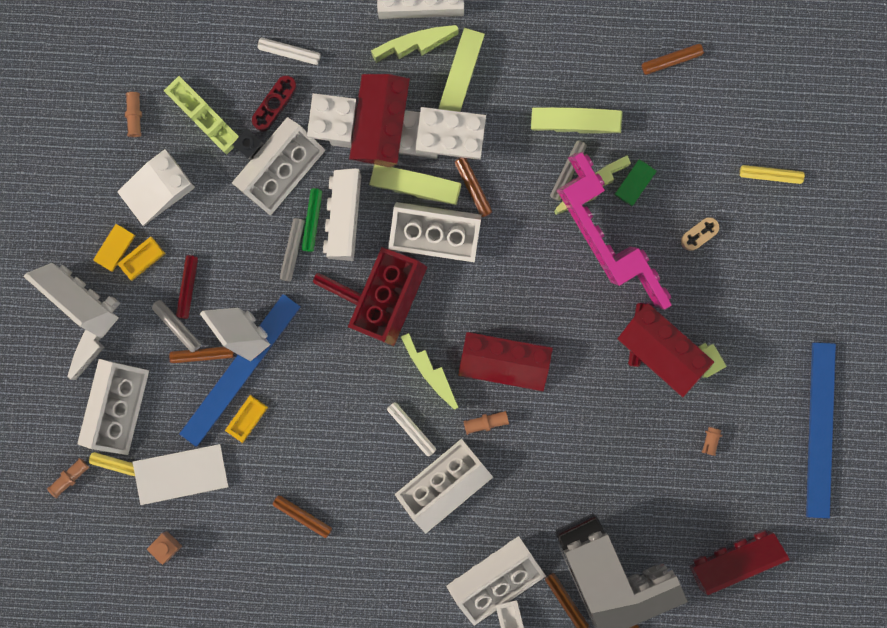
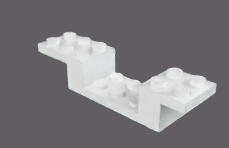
M313 93L307 137L328 140L332 146L351 148L357 108L356 99ZM421 107L420 112L405 110L399 154L435 159L438 158L439 154L480 160L486 115Z

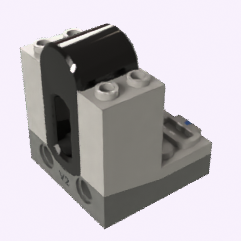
M592 513L555 530L560 550L595 628H630L688 602L677 576L673 570L667 569L663 563L644 570L641 576L634 574L627 578L608 534L605 533L596 514Z

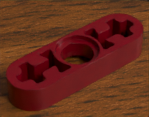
M280 77L253 114L252 124L258 131L264 132L269 130L295 94L297 85L292 77ZM283 82L286 84L290 82L291 89H286L283 92V96L286 97L285 99H283L279 94L275 93L276 91H278L279 93L282 92ZM272 98L280 100V106L277 109H271L268 106ZM266 108L273 116L271 117L268 114L265 118L267 124L258 126L257 118L265 116L266 112L263 109Z

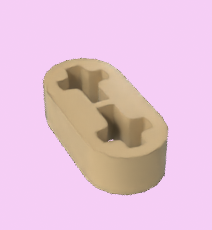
M713 218L703 219L682 236L681 244L683 248L688 251L699 248L718 233V222ZM705 222L708 225L712 224L714 226L711 229L712 233L710 231H707L705 234L701 233V230L706 227ZM697 234L699 238L695 240L696 245H688L687 241L689 239L687 236L693 237Z

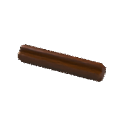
M554 573L548 575L545 578L546 583L575 627L589 628L588 623Z

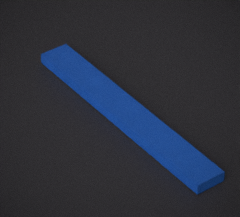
M284 294L280 297L260 324V327L268 335L266 339L270 345L252 361L237 355L179 435L194 446H199L301 308Z
M812 343L806 517L830 518L836 344Z

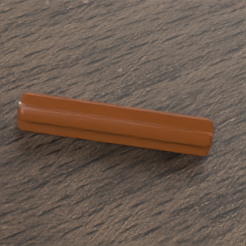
M696 44L644 62L641 65L643 73L647 75L702 56L704 53L701 44Z
M463 157L457 159L455 165L481 217L490 215L492 209L467 159Z
M226 347L198 349L195 352H190V350L172 351L169 354L171 363L234 357V352Z
M278 495L273 502L274 507L322 537H328L332 530L330 526L282 496Z

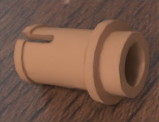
M708 427V431L705 430L707 435L702 452L716 456L719 438L722 437L721 430Z

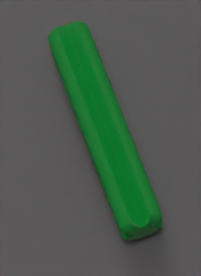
M317 188L310 190L302 250L306 252H313L322 199V190Z

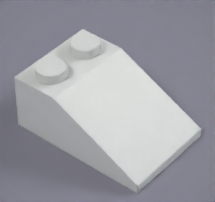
M164 149L148 161L118 193L140 223L145 226L193 190L195 186L170 153Z
M240 308L205 310L200 313L224 347L249 361H252L270 345L266 339L268 337L267 333L260 326L257 327L255 325L256 319L248 310L244 312Z

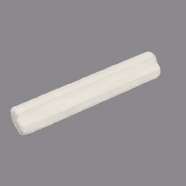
M266 38L259 39V50L318 65L320 61V53Z
M394 402L387 408L388 412L427 456H431L436 451L435 446L397 403Z

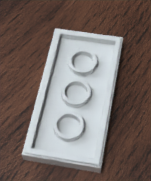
M220 444L133 461L140 505L228 487Z

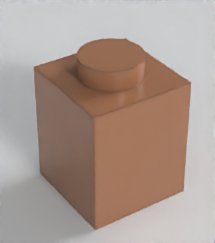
M166 531L146 550L163 565L178 552L182 545Z

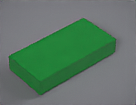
M639 159L614 195L632 207L657 171Z

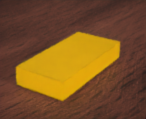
M115 224L93 261L113 272L136 235Z
M150 236L117 264L128 278L133 281L166 253Z
M250 395L225 431L244 443L269 407Z

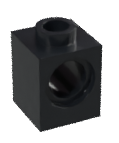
M245 129L232 144L249 161L264 145L248 129Z

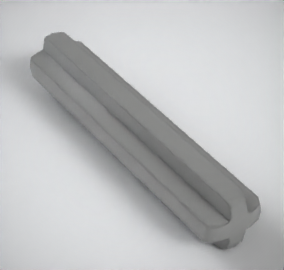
M576 141L570 156L574 153H584L587 145L582 141ZM569 159L550 194V197L557 201L561 200L557 189L569 183L575 172Z
M294 218L280 273V279L289 282L292 280L305 225L303 219Z
M162 300L156 301L152 306V310L190 352L198 350L201 343Z

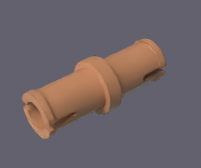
M138 92L126 93L127 111L125 112V118H127L128 137L141 136L140 118H142V112L140 111V93Z
M506 411L488 416L483 414L480 418L464 421L467 435L485 429L490 431V428L509 424Z
M79 458L67 471L63 470L60 473L61 476L47 488L48 492L53 497L58 498L70 485L73 486L76 483L75 480L89 469V466Z

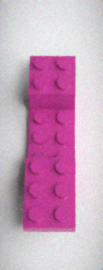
M583 152L574 153L568 159L579 177L557 189V192L610 282L620 286L637 275L654 306L664 310L672 305L669 301L671 296L665 287L662 288L658 282L660 277L654 268L650 269L647 263L649 258L643 249L639 250V248L628 247L615 255L612 247L609 244L606 245L602 240L604 237L602 230L598 225L595 226L592 223V213L587 206L583 207L582 204L604 192L605 190L602 186L605 183L598 173L595 174L592 170L593 162L587 154L584 155Z

